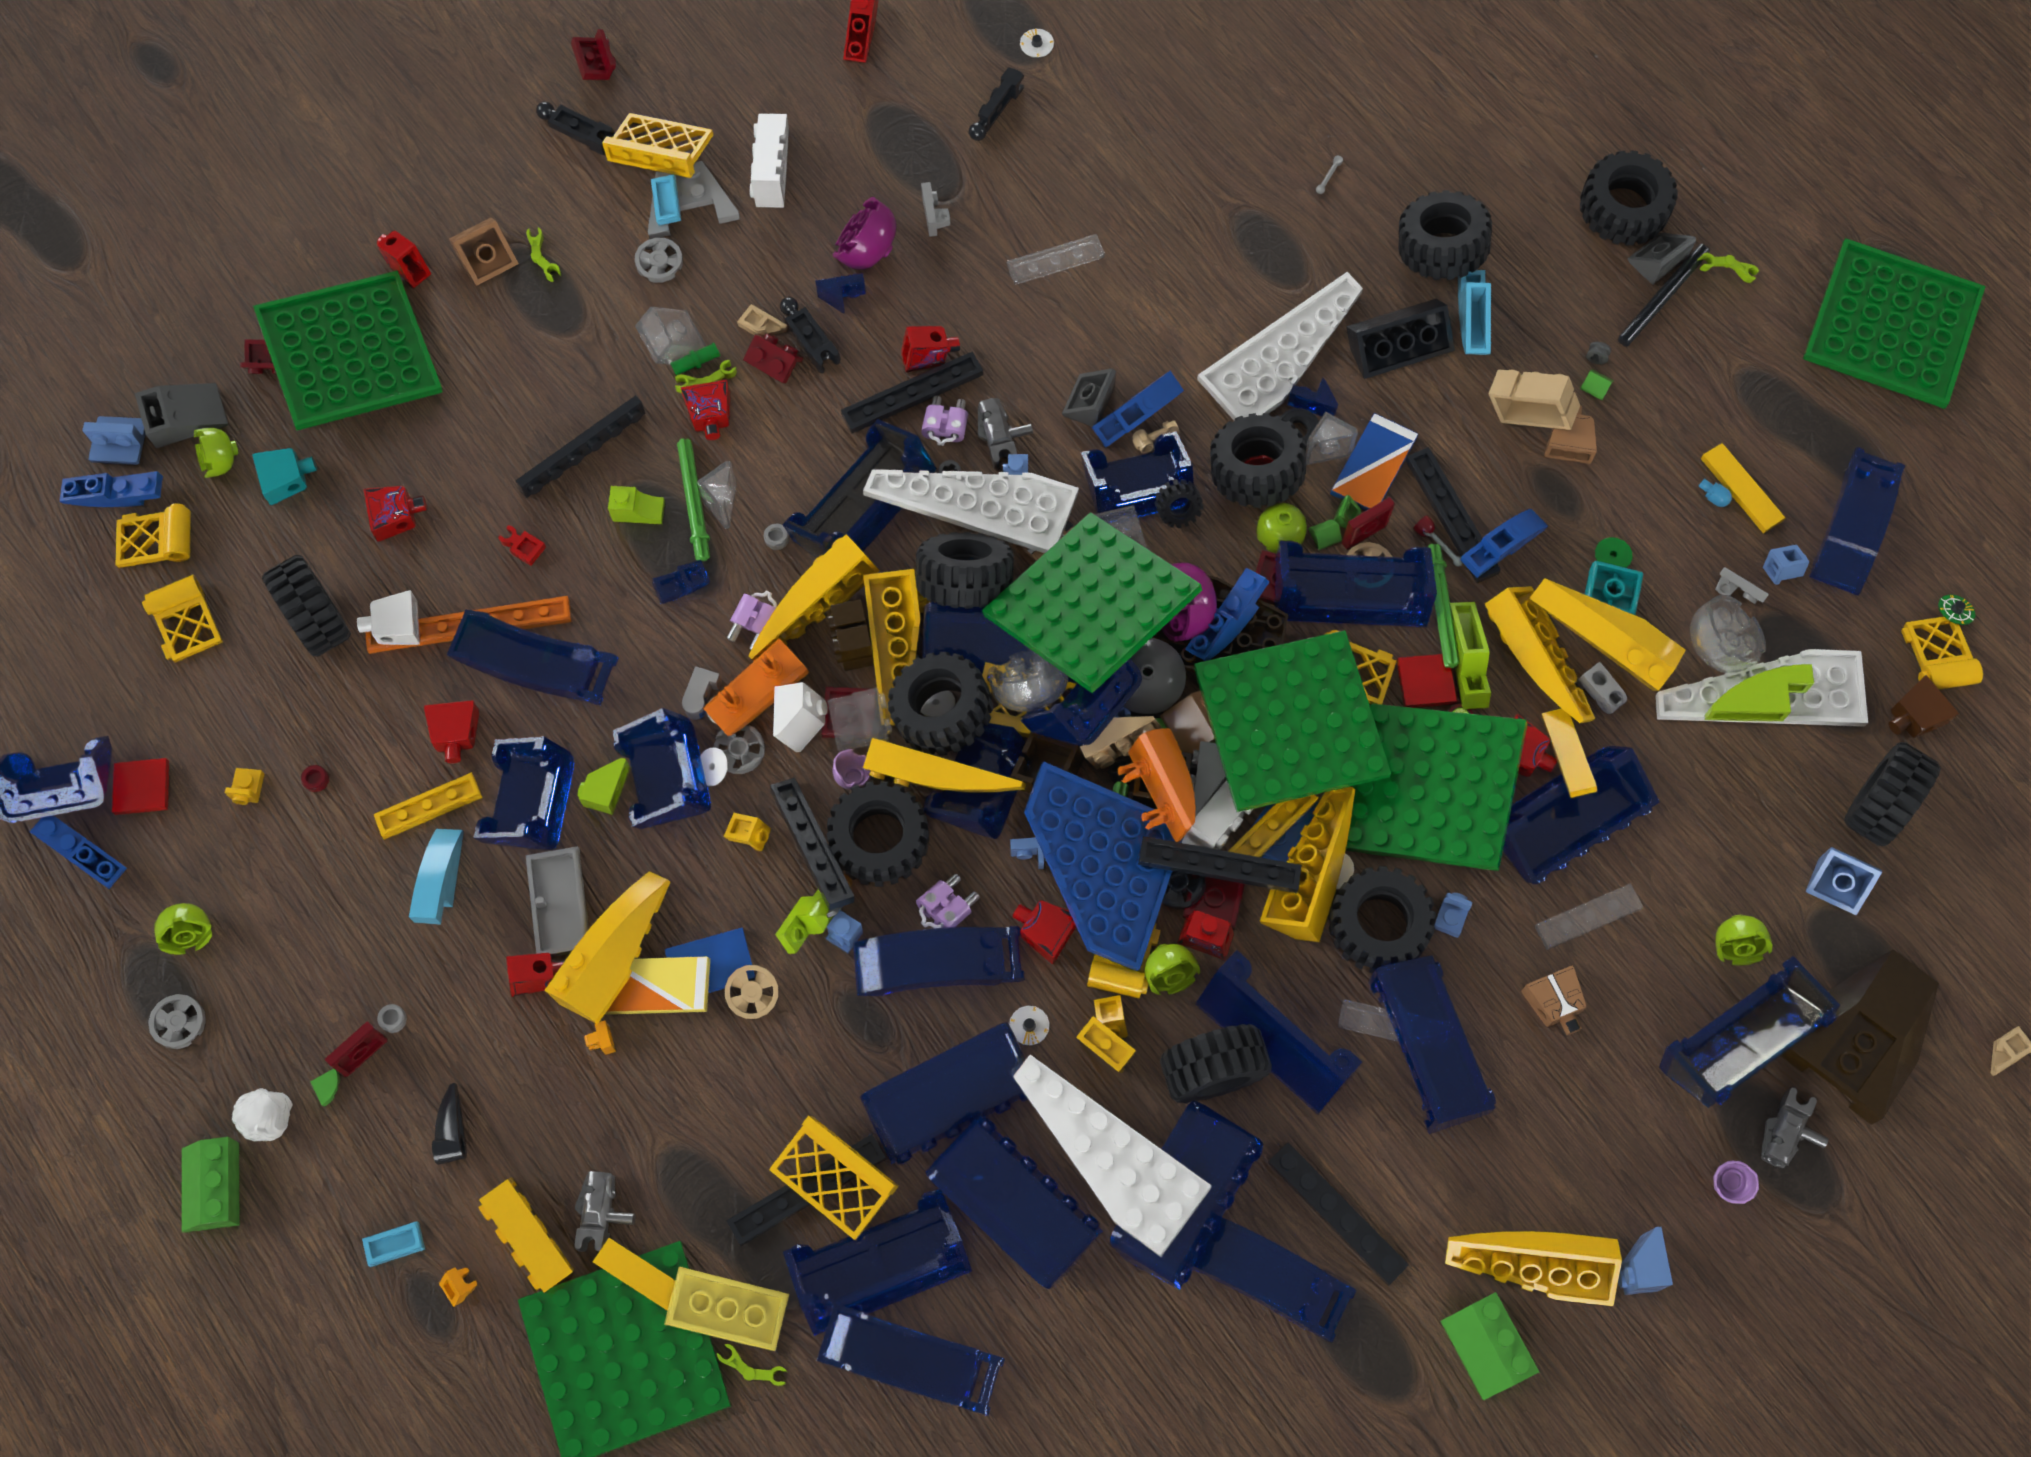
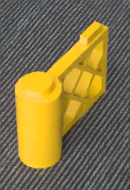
M175 503L160 513L139 516L137 513L122 515V519L117 520L115 565L118 568L164 560L182 562L190 559V509L186 508L183 504ZM159 521V527L152 535L146 531L152 522ZM136 525L138 528L129 538H126L125 527ZM144 532L149 538L139 548L134 542ZM156 541L159 544L158 553L146 554L145 552ZM131 545L137 549L131 558L124 559V553Z
M192 574L144 595L143 607L148 615H154L165 641V644L161 645L167 660L172 659L176 663L223 642L204 598L205 595L195 575ZM201 605L203 614L200 620L188 618L191 609ZM173 616L180 619L175 632L166 629L163 621ZM186 621L197 625L192 638L180 634ZM202 627L210 629L214 635L213 639L205 642L197 640ZM178 637L190 641L187 649L180 653H176L174 648Z
M1945 617L1905 623L1901 632L1905 642L1911 643L1921 668V672L1918 675L1919 681L1927 675L1939 690L1981 683L1983 679L1982 666L1979 660L1973 658L1959 624H1955ZM1950 624L1953 631L1952 636L1938 630V626ZM1921 628L1931 634L1925 640L1917 636L1914 629ZM1933 635L1947 642L1944 649L1929 642ZM1951 644L1959 648L1962 655L1955 656L1946 650ZM1927 648L1938 654L1939 657L1934 660H1926L1923 651Z
M1331 630V632H1326L1324 635L1330 634V633L1339 632V631H1338V630ZM1349 642L1352 651L1360 654L1365 662L1357 666L1358 670L1367 666L1373 678L1363 682V687L1375 682L1379 690L1378 698L1368 695L1364 687L1369 704L1382 705L1397 660L1392 659L1393 654L1379 649L1377 652ZM1380 662L1388 665L1386 673L1377 676L1372 664Z
M1156 923L1140 970H1132L1094 954L1087 987L1140 999L1141 994L1146 995L1148 982L1144 978V968L1146 960L1150 955L1151 946H1157L1160 930L1155 929Z

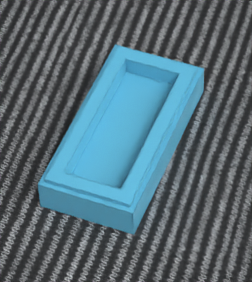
M674 174L651 179L657 224L664 225L681 221L677 183Z
M417 1221L362 1239L369 1267L425 1250L420 1224Z

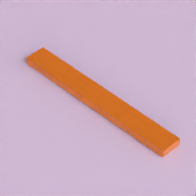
M568 596L421 618L418 619L420 645L378 644L372 635V631L365 632L366 647L368 653L371 654L572 622L570 601Z

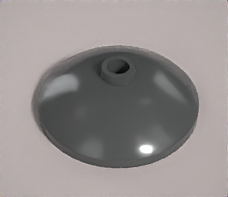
M1151 638L1108 678V683L1114 698L1124 708L1137 714L1153 715L1169 709L1180 698L1185 687L1186 669L1181 656L1171 645L1162 640ZM1149 668L1153 674L1145 676L1143 670Z

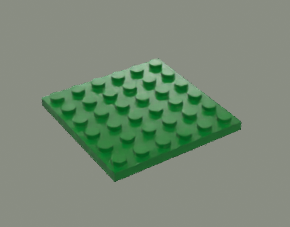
M1845 238L1838 253L1802 359L1945 409L1949 405L1986 286Z
M398 270L253 305L296 431L443 393Z
M1090 512L991 601L982 612L984 617L1093 693L1202 591V587L1199 582Z
M1345 630L1195 663V674L1236 813L1381 780L1391 776L1386 755Z
M1371 704L1370 709L1386 755L1391 776L1353 786L1355 795L1345 851L1499 871L1528 725L1527 720Z
M681 1241L638 1256L674 1280H676L679 1267L690 1269ZM604 1269L553 1286L545 1293L540 1291L518 1299L561 1457H597L731 1407L711 1337L664 1325L667 1310Z

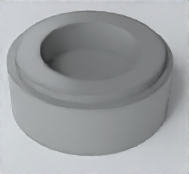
M781 524L768 526L764 531L765 544L773 550H780L786 547L789 542L787 528Z
M390 1004L384 1006L379 1011L377 1021L383 1030L395 1033L403 1029L407 1022V1015L400 1006Z

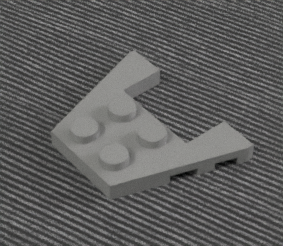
M703 161L695 162L693 165L695 173L691 178L674 175L677 183L680 211L714 204L719 224L740 219L738 210ZM656 171L655 178L673 174ZM653 197L648 225L649 239L671 235L668 224L658 225L656 222Z

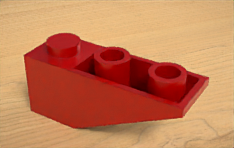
M851 0L843 60L866 63L875 27L879 0Z

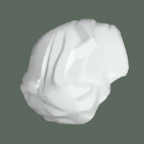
M260 1088L239 1097L233 1106L232 1121L238 1132L246 1139L252 1141H272L282 1136L283 1132L287 1129L290 1110L293 1104L284 1093L271 1092Z

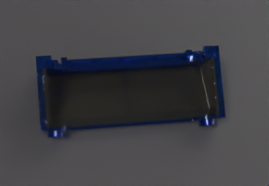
M877 419L867 431L866 444L868 448L812 511L807 516L801 512H795L783 523V527L791 539L817 558L832 548V544L837 539L847 534L864 552L902 509V507L864 496L863 490L872 469L903 470V473H919V470L934 473L937 469L917 435Z
M1794 956L1782 964L1784 971L1781 970L1776 975L1772 974L1765 984L1689 1039L1685 1037L1681 1040V1043L1676 1040L1667 1046L1659 1066L1665 1075L1709 1108L1715 1103L1721 1105L1731 1097V1091L1821 1025L1825 1028L1831 1025L1838 1018L1836 1013L1840 1004Z

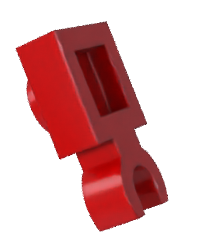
M508 525L506 529L512 535L509 538L499 535L498 538L501 544L511 547L509 550L512 555L532 566L545 550V543L526 531L519 536L516 529Z

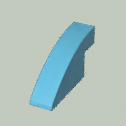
M1476 270L1473 273L1468 272V275L1460 278L1458 276L1460 332L1465 354L1490 355L1491 283H1485V270Z
M436 829L424 853L414 887L409 918L414 923L441 924L443 908L453 907L464 834L463 830Z

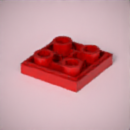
M1442 654L1400 657L1397 659L1404 707L1417 708L1456 704L1457 699L1452 669L1444 666Z
M167 758L114 763L113 814L122 815L168 810L169 760Z

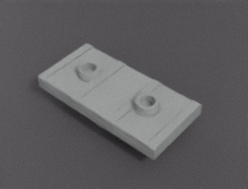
M576 846L525 855L536 954L550 953L551 957L570 954L589 930L580 848Z

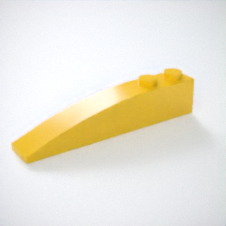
M847 534L837 539L832 544V548L824 555L817 557L813 565L791 587L763 627L748 656L755 661L778 639L786 646L787 640L798 639L806 633L805 628L811 622L816 621L818 624L825 619L824 613L831 608V605L847 602L864 586L863 575L878 573L880 570Z
M914 569L863 575L882 727L895 725L888 710L889 690L894 688L892 683L896 676H901V670L906 665L908 667L911 666L913 660L916 659L920 612Z
M1546 578L1543 579L1529 597V600L1652 691L1660 690L1674 672L1686 651L1645 619Z
M1532 586L1509 587L1486 602L1485 606L1488 609V616L1492 622L1496 623L1502 641L1509 646L1522 667L1537 685L1559 707L1579 723L1593 721L1595 717L1584 691L1575 685L1577 675L1574 669H1570L1564 660L1568 657L1565 648H1559L1556 638L1559 637L1557 629L1547 612L1529 600V597L1534 592Z
M875 738L871 740L863 765L864 769L870 771V777L884 780L885 776L894 778V784L909 787L911 783L948 791L1003 792L1023 790L1026 786L1023 781Z
M1346 787L1324 793L1313 811L1314 817L1308 826L1305 825L1301 831L1302 837L1296 847H1292L1287 854L1289 857L1288 863L1302 865L1298 892L1291 893L1270 889L1260 919L1261 924L1294 939L1320 942L1335 895L1347 846L1355 795L1354 787Z
M649 871L629 887L590 927L544 991L559 1005L598 1024L629 980L632 973L630 967L634 958L639 957L642 950L640 947L645 934L648 935L651 929V918L654 913L658 912L670 881Z
M1535 1231L1476 1233L1448 1237L1445 1264L1478 1275L1482 1273L1494 1276L1497 1281L1503 1283L1510 1281L1521 1285V1288L1532 1292L1535 1289L1547 1293V1297L1555 1300L1607 1306L1614 1305L1622 1263L1618 1239Z

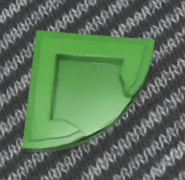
M335 1069L310 1081L322 1106L325 1107L334 1099L338 1089L340 1075Z

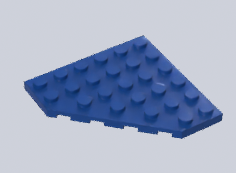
M1043 762L1024 811L1087 951L1138 971L1140 970L1172 873L1171 870L1138 865L1141 841L1143 836L1173 842L1175 840L1166 823L1151 829L1145 828L1151 820L1142 821V813L1155 809Z

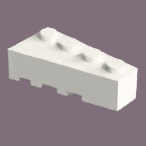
M759 114L758 123H754V137L756 140L752 147L753 163L751 164L750 197L755 199L756 207L784 208L789 137L787 114Z
M1226 780L1195 817V823L1184 836L1182 843L1220 850L1227 842L1232 831L1235 832L1243 822V816L1245 814L1249 815L1253 809L1236 813Z

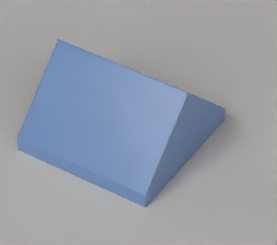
M1831 847L1818 859L1806 892L1857 915L1882 874V870Z

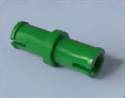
M713 342L697 351H689L690 354L670 362L677 376L695 367L699 369L702 367V364L721 355Z

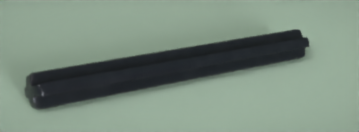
M1699 244L1619 335L1618 342L1627 347L1633 342L1701 264L1703 260L1697 259L1704 253H1709V247L1705 246V244Z

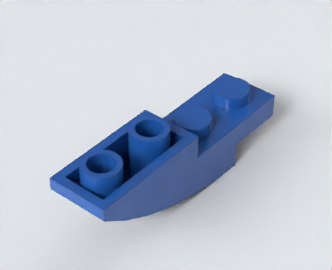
M1168 371L1091 428L1104 447H1107L1152 416L1184 390L1172 372Z
M156 471L112 477L108 473L66 478L62 480L60 502L89 507L144 505V500L160 498L163 475Z
M1528 509L1485 535L1481 542L1462 555L1460 560L1478 578L1507 555L1514 554L1546 530L1548 525L1532 509Z
M1246 568L1220 608L1216 609L1212 624L1208 625L1210 628L1204 634L1193 637L1185 650L1204 661L1210 660L1235 639L1259 608L1255 603L1269 584V581L1265 577Z
M48 811L30 830V833L108 889L114 885L127 869Z

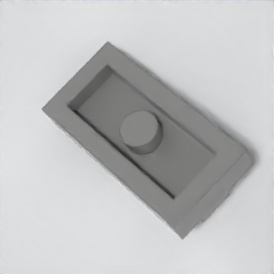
M930 182L921 183L922 200L929 237L937 236V229L950 225L948 208L934 209V206L938 205L937 191H932Z
M1726 567L1720 572L1721 578L1715 588L1718 593L1728 598L1738 587H1741V590L1745 591L1742 596L1754 604L1758 600L1763 603L1769 595Z

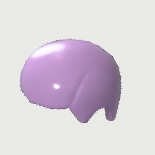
M853 749L839 752L833 762L832 774L835 782L848 790H851L856 785L859 788L866 787L865 782L870 781L872 778L869 776L870 771L863 768L866 756L854 753Z
M1741 1161L1725 1162L1717 1168L1713 1176L1715 1191L1722 1199L1729 1203L1745 1204L1752 1200L1759 1190L1757 1173Z

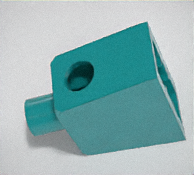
M292 448L252 454L262 494L270 505L305 490L307 484L304 474L317 471V466L312 456L300 460Z

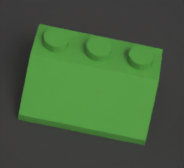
M230 1137L199 1140L182 1148V1232L239 1226V1142Z
M1496 1292L1440 1321L1482 1400L1539 1373L1537 1366Z

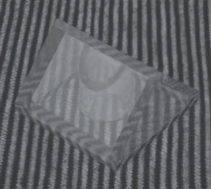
M1325 412L1308 438L1306 465L1349 457L1353 452L1358 435L1357 428Z
M725 461L699 479L697 483L704 505L724 528L730 529L737 483L731 461Z

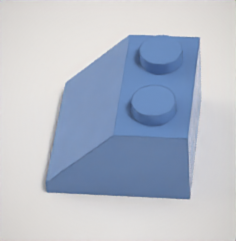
M1655 1227L1642 1234L1622 1261L1618 1284L1620 1288H1623L1624 1295L1658 1292L1673 1285L1661 1227Z

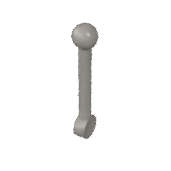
M1341 156L1334 157L1331 169L1321 185L1316 187L1318 194L1325 192V186L1337 166L1342 164L1343 158Z

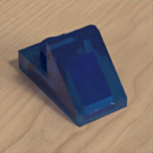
M863 273L815 280L818 298L842 313H845L844 297L855 298L866 294Z
M1324 378L1321 380L1317 393L1307 387L1293 385L1287 404L1295 408L1308 410L1313 414L1331 420L1335 419L1338 403Z

